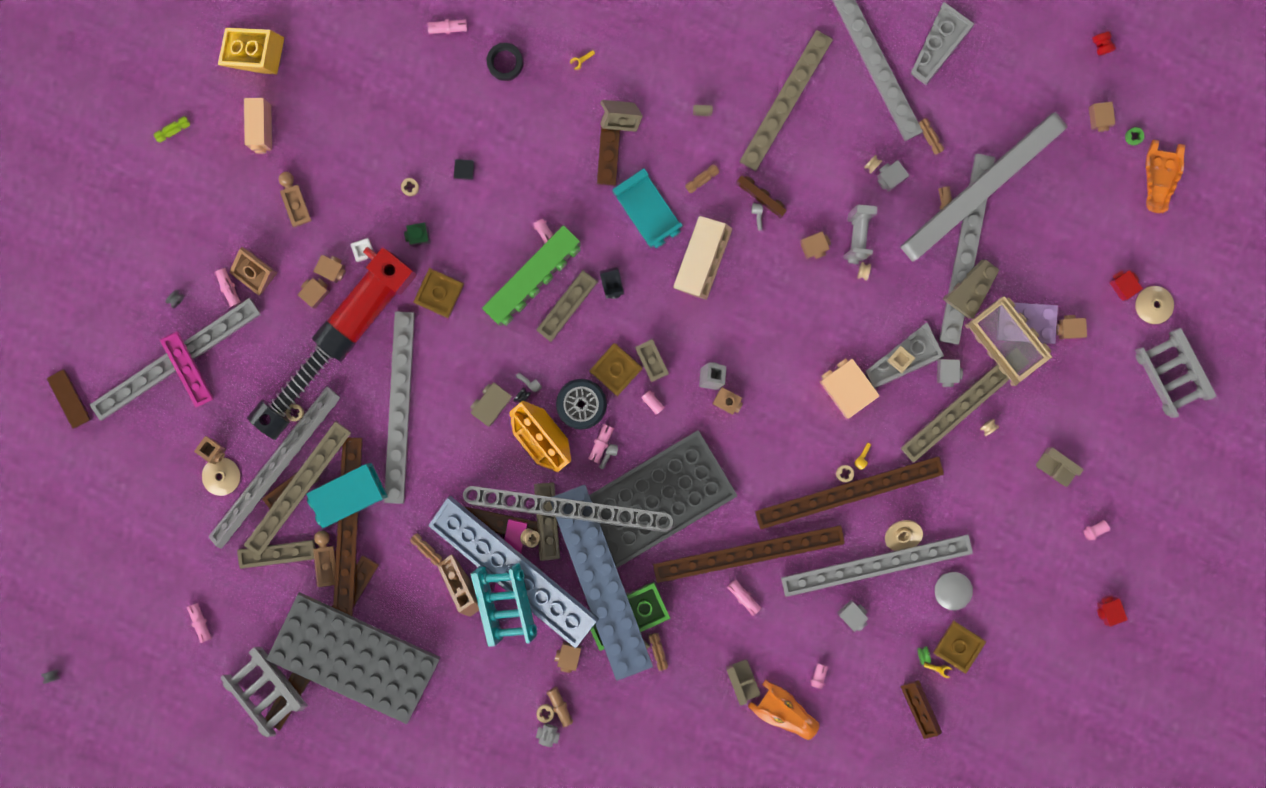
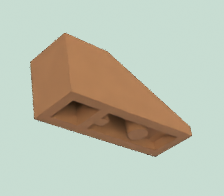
M450 555L437 564L438 569L458 612L471 617L479 611L473 583L455 556Z

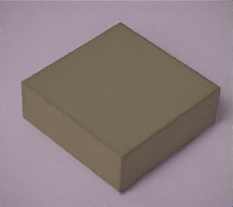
M693 105V116H712L713 106Z

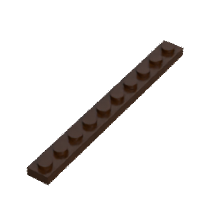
M348 437L343 443L341 476L362 466L363 438ZM359 511L339 520L337 529L333 608L353 616Z
M937 456L756 510L755 515L761 530L944 475L940 458Z
M837 525L654 563L653 567L656 581L660 583L844 545L845 541L842 527Z
M365 555L361 556L356 565L354 607L380 565ZM293 672L288 679L300 696H302L311 681ZM279 696L265 717L267 722L287 705V700L283 696ZM292 711L280 720L274 728L280 731Z

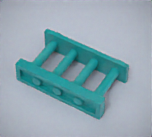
M516 563L510 568L509 573L489 575L486 567H479L471 573L488 647L496 646L506 636L524 635L526 643H530L537 636V626L534 624L524 582V572L521 569L520 563ZM508 580L512 582L513 591L497 593L491 591L489 583ZM516 599L518 609L497 611L494 601ZM520 617L522 627L502 629L499 625L498 619Z

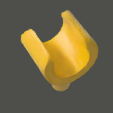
M592 50L579 59L572 58L570 64L579 61V65L574 68L579 70L582 68V63L593 56L595 52Z
M870 443L866 444L863 452L854 462L855 466L860 470L864 469L868 464L864 458L871 447Z
M928 663L924 664L925 668L935 670L941 676L950 678V676L944 674L945 669L952 670L947 665L935 666Z

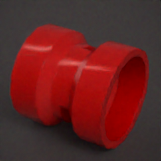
M1111 31L1092 37L1093 43L1097 45L1096 51L1098 56L1108 54L1117 49L1115 43L1111 40Z

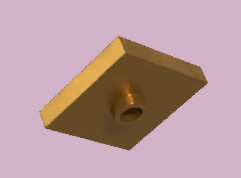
M429 268L413 303L449 319L464 283Z
M614 343L589 372L618 397L643 368Z
M953 620L932 653L966 674L987 641Z

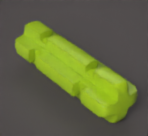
M183 116L178 119V122H172L162 128V131L159 130L153 135L156 141L161 143L166 140V137L170 138L182 131V128L189 127L190 122L187 117Z

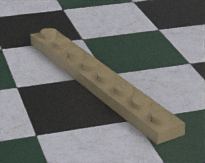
M816 30L739 163L756 172L830 46L832 38Z
M1017 348L1004 357L1016 373L1029 363ZM998 364L900 448L912 463L1010 380L1006 374L1000 371Z
M337 421L334 422L244 543L245 547L258 556L262 554L351 434L350 430Z

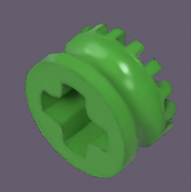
M1138 127L1128 130L1125 134L1126 142L1134 146L1140 144L1144 139L1143 130ZM1131 132H1132L1133 134H1134L1135 132L1138 133V136H1137V137H1138L1139 140L1135 139V140L1133 141V140L1131 139V138H1132Z
M924 646V649L917 648L921 665H924L925 662L931 663L928 647Z

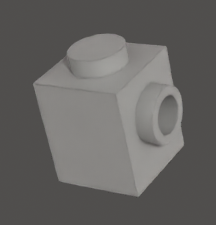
M897 160L891 166L887 163L879 169L881 173L877 176L879 179L877 182L882 189H887L889 192L905 180L909 174Z
M937 360V383H942V387H954V383H960V379L963 378L960 360Z
M714 362L703 366L700 369L699 387L718 390L725 385L726 366Z
M850 600L837 612L854 632L856 630L861 631L867 625L868 617L866 614L868 612L861 604L856 606Z

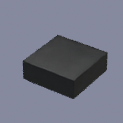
M455 159L454 179L473 180L475 161Z

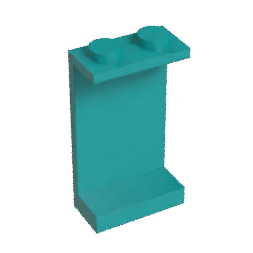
M644 168L612 189V192L650 249L653 247L657 249L666 243L664 239L671 236V238H674L680 234V229L683 225L681 222L679 223Z
M372 463L365 464L306 493L308 497L307 503L313 508L316 514V522L322 529L388 498Z

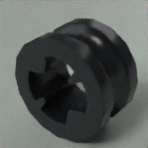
M523 387L513 401H518L519 403L526 401L531 392H526Z

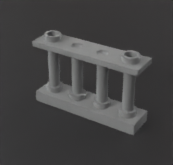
M858 204L848 213L847 221L852 222L853 225L851 250L843 256V259L848 260V263L859 264V261H863L873 254V250L866 249L868 223L877 214V206Z
M1181 328L1168 332L1171 336L1169 340L1148 351H1145L1144 347L1135 350V357L1138 363L1143 365L1163 403L1162 409L1164 413L1170 418L1178 417L1179 414L1176 409L1199 397L1204 400H1211L1217 397ZM1171 347L1177 348L1179 352L1178 357L1154 368L1149 358ZM1181 363L1186 365L1188 369L1187 374L1163 386L1158 375ZM1190 380L1195 382L1197 386L1196 391L1172 403L1167 392Z
M254 647L249 651V654L252 656L251 661L233 677L231 675H223L221 680L224 682L223 686L225 689L232 692L257 724L258 731L268 738L277 734L273 727L290 711H303L308 705L274 663L266 660L268 654L262 647ZM256 666H260L264 671L263 675L244 692L238 685V682ZM268 680L272 681L275 685V690L255 706L249 698ZM279 696H283L287 700V705L267 722L261 712Z

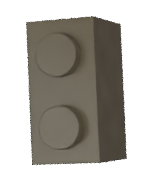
M494 382L492 385L488 384L482 391L483 397L480 400L476 399L470 407L473 409L471 414L488 427L494 423L513 398L512 395Z

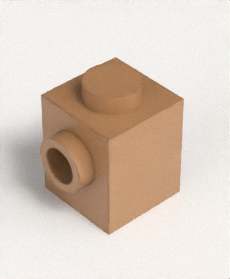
M1113 102L1096 103L1089 107L1091 130L1098 129V132H1105L1115 125Z
M822 231L802 239L800 245L806 259L814 256L818 259L827 255L826 251L830 249L831 242L828 235H824Z
M321 255L313 271L335 283L338 280L341 281L346 273L344 270L345 266L341 264V259L334 256L328 258L324 255Z
M312 278L311 280L307 279L301 286L303 289L298 296L310 307L316 309L330 291L327 289L328 285L322 279L316 280Z
M1066 315L1064 319L1058 320L1059 324L1056 326V333L1059 335V339L1087 337L1086 318L1076 319V315Z
M723 387L720 388L712 403L731 415L734 412L738 413L743 405L740 402L742 397Z
M205 436L194 452L209 463L216 464L224 458L226 448L212 438Z
M563 642L561 650L556 652L555 661L558 662L557 667H560L561 671L572 673V670L576 671L582 646H578L575 649L571 644Z

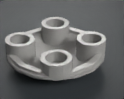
M958 572L942 574L935 585L936 601L942 607L949 610L964 608L972 598L973 588L970 580Z

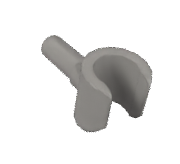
M753 203L751 213L757 214L758 230H763L761 219L763 207L760 204Z
M520 373L516 375L533 392H537L542 388L536 379L530 382Z
M609 444L599 468L604 469L610 455H617V445Z

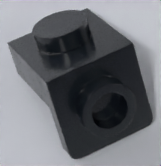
M618 267L599 271L606 299H616L624 295Z

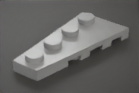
M943 2L911 71V75L927 85L973 28L974 23Z
M926 322L920 329L866 370L865 373L871 385L876 389L943 358L944 355ZM900 346L915 357V360L903 373H900L888 362V359Z

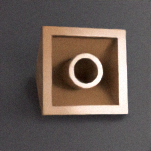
M241 247L229 273L260 296L278 272L251 251Z

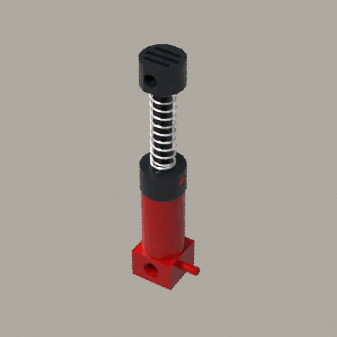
M369 247L364 249L363 253L371 259V262L366 266V269L369 271L330 318L313 335L312 339L317 343L316 351L310 353L311 357L305 359V364L300 365L301 369L296 370V375L291 376L292 380L290 382L287 381V386L281 388L282 392L276 394L277 398L272 399V404L262 399L247 416L248 421L269 438L276 440L288 426L290 420L285 416V411L287 409L291 410L290 405L292 403L296 404L294 402L297 397L300 398L299 394L302 391L305 392L304 388L310 386L309 382L311 380L315 381L314 376L316 374L320 375L319 370L321 368L324 369L323 366L325 363H329V358H335L342 362L395 295H401L417 276L414 271L384 247L377 254ZM395 267L394 274L389 276V269ZM268 415H269L270 418H271V421H270L269 424H268L267 421H266Z

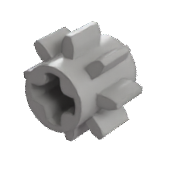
M544 724L543 728L539 727L536 738H539L538 743L547 747H552L553 743L558 744L560 733H557L558 728L550 724Z

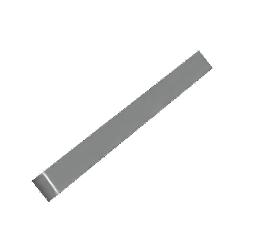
M1056 112L1049 115L906 240L900 248L912 262L917 260L1068 127Z
M476 486L467 487L463 493L464 500L475 506L660 532H668L674 526L672 517L662 512ZM472 491H477V498L474 501H470L469 494ZM493 493L496 494V501L489 503L488 496ZM510 496L516 498V502L512 506L507 505V499ZM534 499V507L527 509L526 501ZM549 501L554 503L552 511L545 510V504ZM567 504L573 505V512L570 514L564 513V507ZM586 507H591L593 510L592 515L589 517L583 516V509ZM609 509L612 512V516L610 519L605 520L602 518V512ZM625 512L631 514V520L628 522H622L621 515ZM643 515L650 516L651 521L649 524L642 525L640 523ZM666 517L670 520V524L668 527L663 528L659 525V522L662 518Z

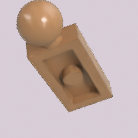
M282 172L279 175L278 181L285 189L281 190L280 193L292 226L295 228L311 222L312 220L299 185L292 186L294 182L293 175L290 172Z
M320 530L314 536V540L319 545V548L313 549L317 587L334 585L335 556L333 546L327 547V543L330 540L328 532Z

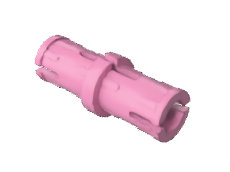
M445 19V21L428 22L429 35L437 33L449 35L451 32H467L466 19L453 21Z
M226 268L215 271L214 274L221 286V293H224L229 307L232 308L241 304L235 291L236 286L231 282Z
M603 424L598 438L594 440L595 445L588 459L600 463L599 461L605 448L609 446L607 443L615 428L610 426L608 428V425Z
M736 579L727 586L736 596L738 602L742 603L752 616L761 610V606L750 596L751 593L746 591Z
M199 603L188 606L187 609L193 622L191 625L195 627L200 643L212 639L206 625L207 619H204Z

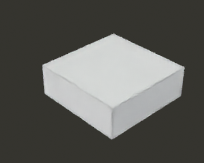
M369 238L350 244L356 262L369 259L363 253L366 247L373 250Z

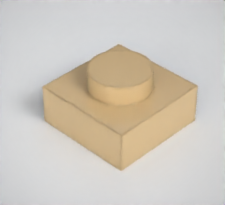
M900 346L888 359V362L900 373H903L915 360V357Z

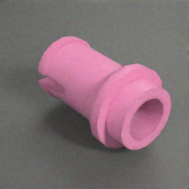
M542 218L533 225L535 227L534 230L537 229L544 243H546L553 234L546 224L547 221H544Z
M649 390L641 397L643 399L642 402H646L654 414L657 415L665 406L655 397V393Z
M1102 520L1092 527L1087 526L1083 532L1089 541H1094L1097 536L1110 531V527L1105 520Z
M817 663L813 680H810V682H812L811 686L822 689L823 685L825 686L824 680L829 667Z

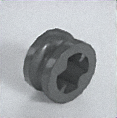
M175 290L168 296L165 302L167 304L170 303L171 308L174 309L183 301L185 296L183 294L180 295L179 291Z
M58 669L41 674V677H44L43 684L61 679L57 675Z

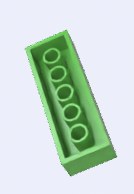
M563 225L482 309L499 326L503 324L507 326L514 319L512 315L516 311L521 312L527 306L526 301L530 297L532 299L535 298L540 292L539 288L543 284L547 285L554 278L553 273L556 270L560 272L568 264L566 260L570 256L574 258L581 251L580 241Z

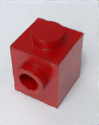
M1120 270L1112 276L1114 279L1109 282L1122 301L1128 300L1143 289L1138 282V276L1130 270L1125 272Z
M1109 595L1103 597L1102 601L1097 603L1099 608L1097 609V614L1104 621L1105 625L1111 627L1128 620L1120 598Z

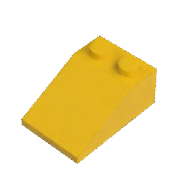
M225 28L218 65L263 74H277L285 37L272 30Z

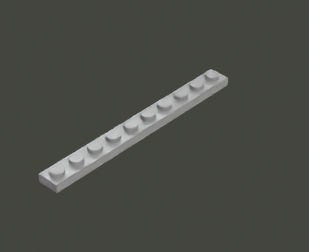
M832 0L904 141L921 134L923 131L856 0Z
M975 154L969 185L994 164L995 157ZM987 199L962 220L948 294L974 268ZM947 302L939 341L959 345L964 315Z
M249 298L184 341L193 360L260 316L261 313L252 299ZM167 353L91 403L90 406L99 420L103 421L175 373L176 370Z
M395 312L385 491L388 498L384 499V503L404 504L414 312Z
M327 386L208 536L216 547L222 549L248 514L253 511L256 504L264 497L267 490L289 465L293 457L301 450L304 443L312 436L315 429L323 422L326 415L337 404L340 397Z
M966 534L781 577L785 597L965 556L973 554L969 535Z

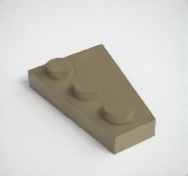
M981 260L967 274V277L961 283H957L953 287L954 289L942 299L967 318L974 319L999 269L987 260Z

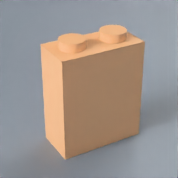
M244 98L245 145L257 154H265L267 150H272L271 104L264 98Z
M845 358L837 364L839 368L832 372L830 369L821 376L823 379L820 383L845 418L849 419L878 398L879 394L855 361Z

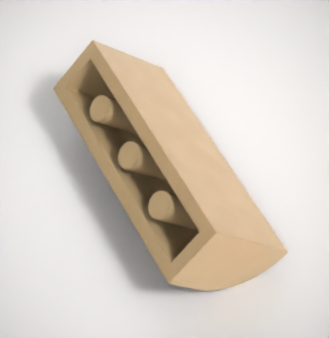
M699 216L673 288L707 300L733 228L725 223Z

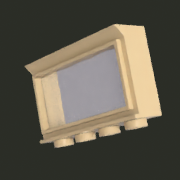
M1003 296L968 322L965 327L971 329L976 336L975 339L982 343L988 351L989 357L996 361L1000 366V371L1011 380L1010 384L1016 386L1052 358V356L1050 355V348L1045 343L1042 344L1039 341V334L1036 330L1028 327L1025 316L1021 312L1018 314L1014 309V302L1009 297L1006 299Z

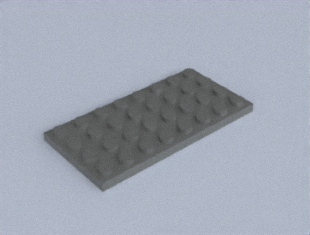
M699 430L590 494L592 503L667 513L674 521L673 528L668 532L600 523L616 568L737 497L736 492ZM607 509L602 512L603 519L611 518V510ZM629 512L621 515L622 522L631 520ZM643 515L640 519L642 525H647L651 521L649 515ZM666 517L662 518L659 522V525L663 528L668 527L670 524V520Z
M299 592L266 660L407 724L440 657Z

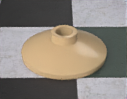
M1150 286L1143 289L1137 296L1135 302L1136 312L1143 321L1149 324H1160L1172 315L1174 300L1165 288ZM1155 301L1159 302V308L1154 306Z
M223 458L216 464L208 462L203 469L202 482L205 488L212 494L219 496L230 494L240 483V470L236 463L228 458ZM218 473H221L223 476L221 480H218L216 477Z
M899 521L888 528L885 534V542L893 551L914 547L921 542L923 531L921 526L914 521Z

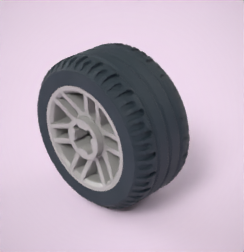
M576 379L568 382L561 388L556 399V409L560 419L574 429H588L597 425L604 417L607 408L606 396L603 390L596 383L587 379ZM579 401L585 402L583 408L578 406Z

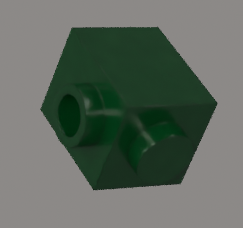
M425 222L406 226L407 231H404L405 241L409 242L412 247L431 243L428 225Z

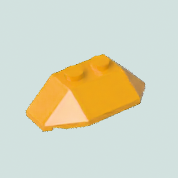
M522 401L509 412L513 435L538 465L558 472L571 462L568 438L545 409Z

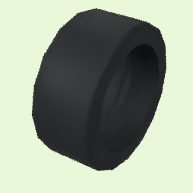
M499 43L488 52L486 58L487 67L491 75L496 79L511 81L521 73L523 57L519 49L513 44ZM501 51H509L516 58V66L509 73L499 72L494 66V58Z

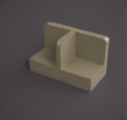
M601 100L600 104L605 111L600 123L603 129L637 132L643 115L635 103Z
M653 339L635 347L651 382L669 374Z
M1047 447L1036 463L1037 468L1064 487H1068L1076 475L1080 476L1084 470L1053 447Z
M746 659L726 667L740 706L747 704V700L760 696L755 678Z

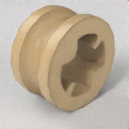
M875 155L864 168H868L871 174L882 160H878L877 155Z
M407 178L402 182L401 190L407 196H414L419 191V185L414 179ZM409 182H411L412 185L415 184V188H412V192H409L408 189L405 190V187L408 186Z
M861 262L857 276L858 279L863 277L864 280H868L871 264L865 265L864 262Z
M298 404L290 405L291 409H299L300 413H297L299 416L296 418V416H291L290 412L292 411L287 409L286 417L291 421L301 420L304 416L302 406Z
M991 419L982 425L980 430H984V435L987 436L998 429L999 425L995 424V419Z
M842 465L836 470V477L841 482H849L854 477V471L850 466ZM844 468L846 471H850L847 479L840 477Z
M529 528L525 529L520 537L521 543L531 548L535 547L540 540L539 533Z
M548 704L541 705L536 713L537 718L543 723L550 722L554 716L552 707ZM542 709H546V711L551 712V715L548 714V718L540 715V712L542 713Z

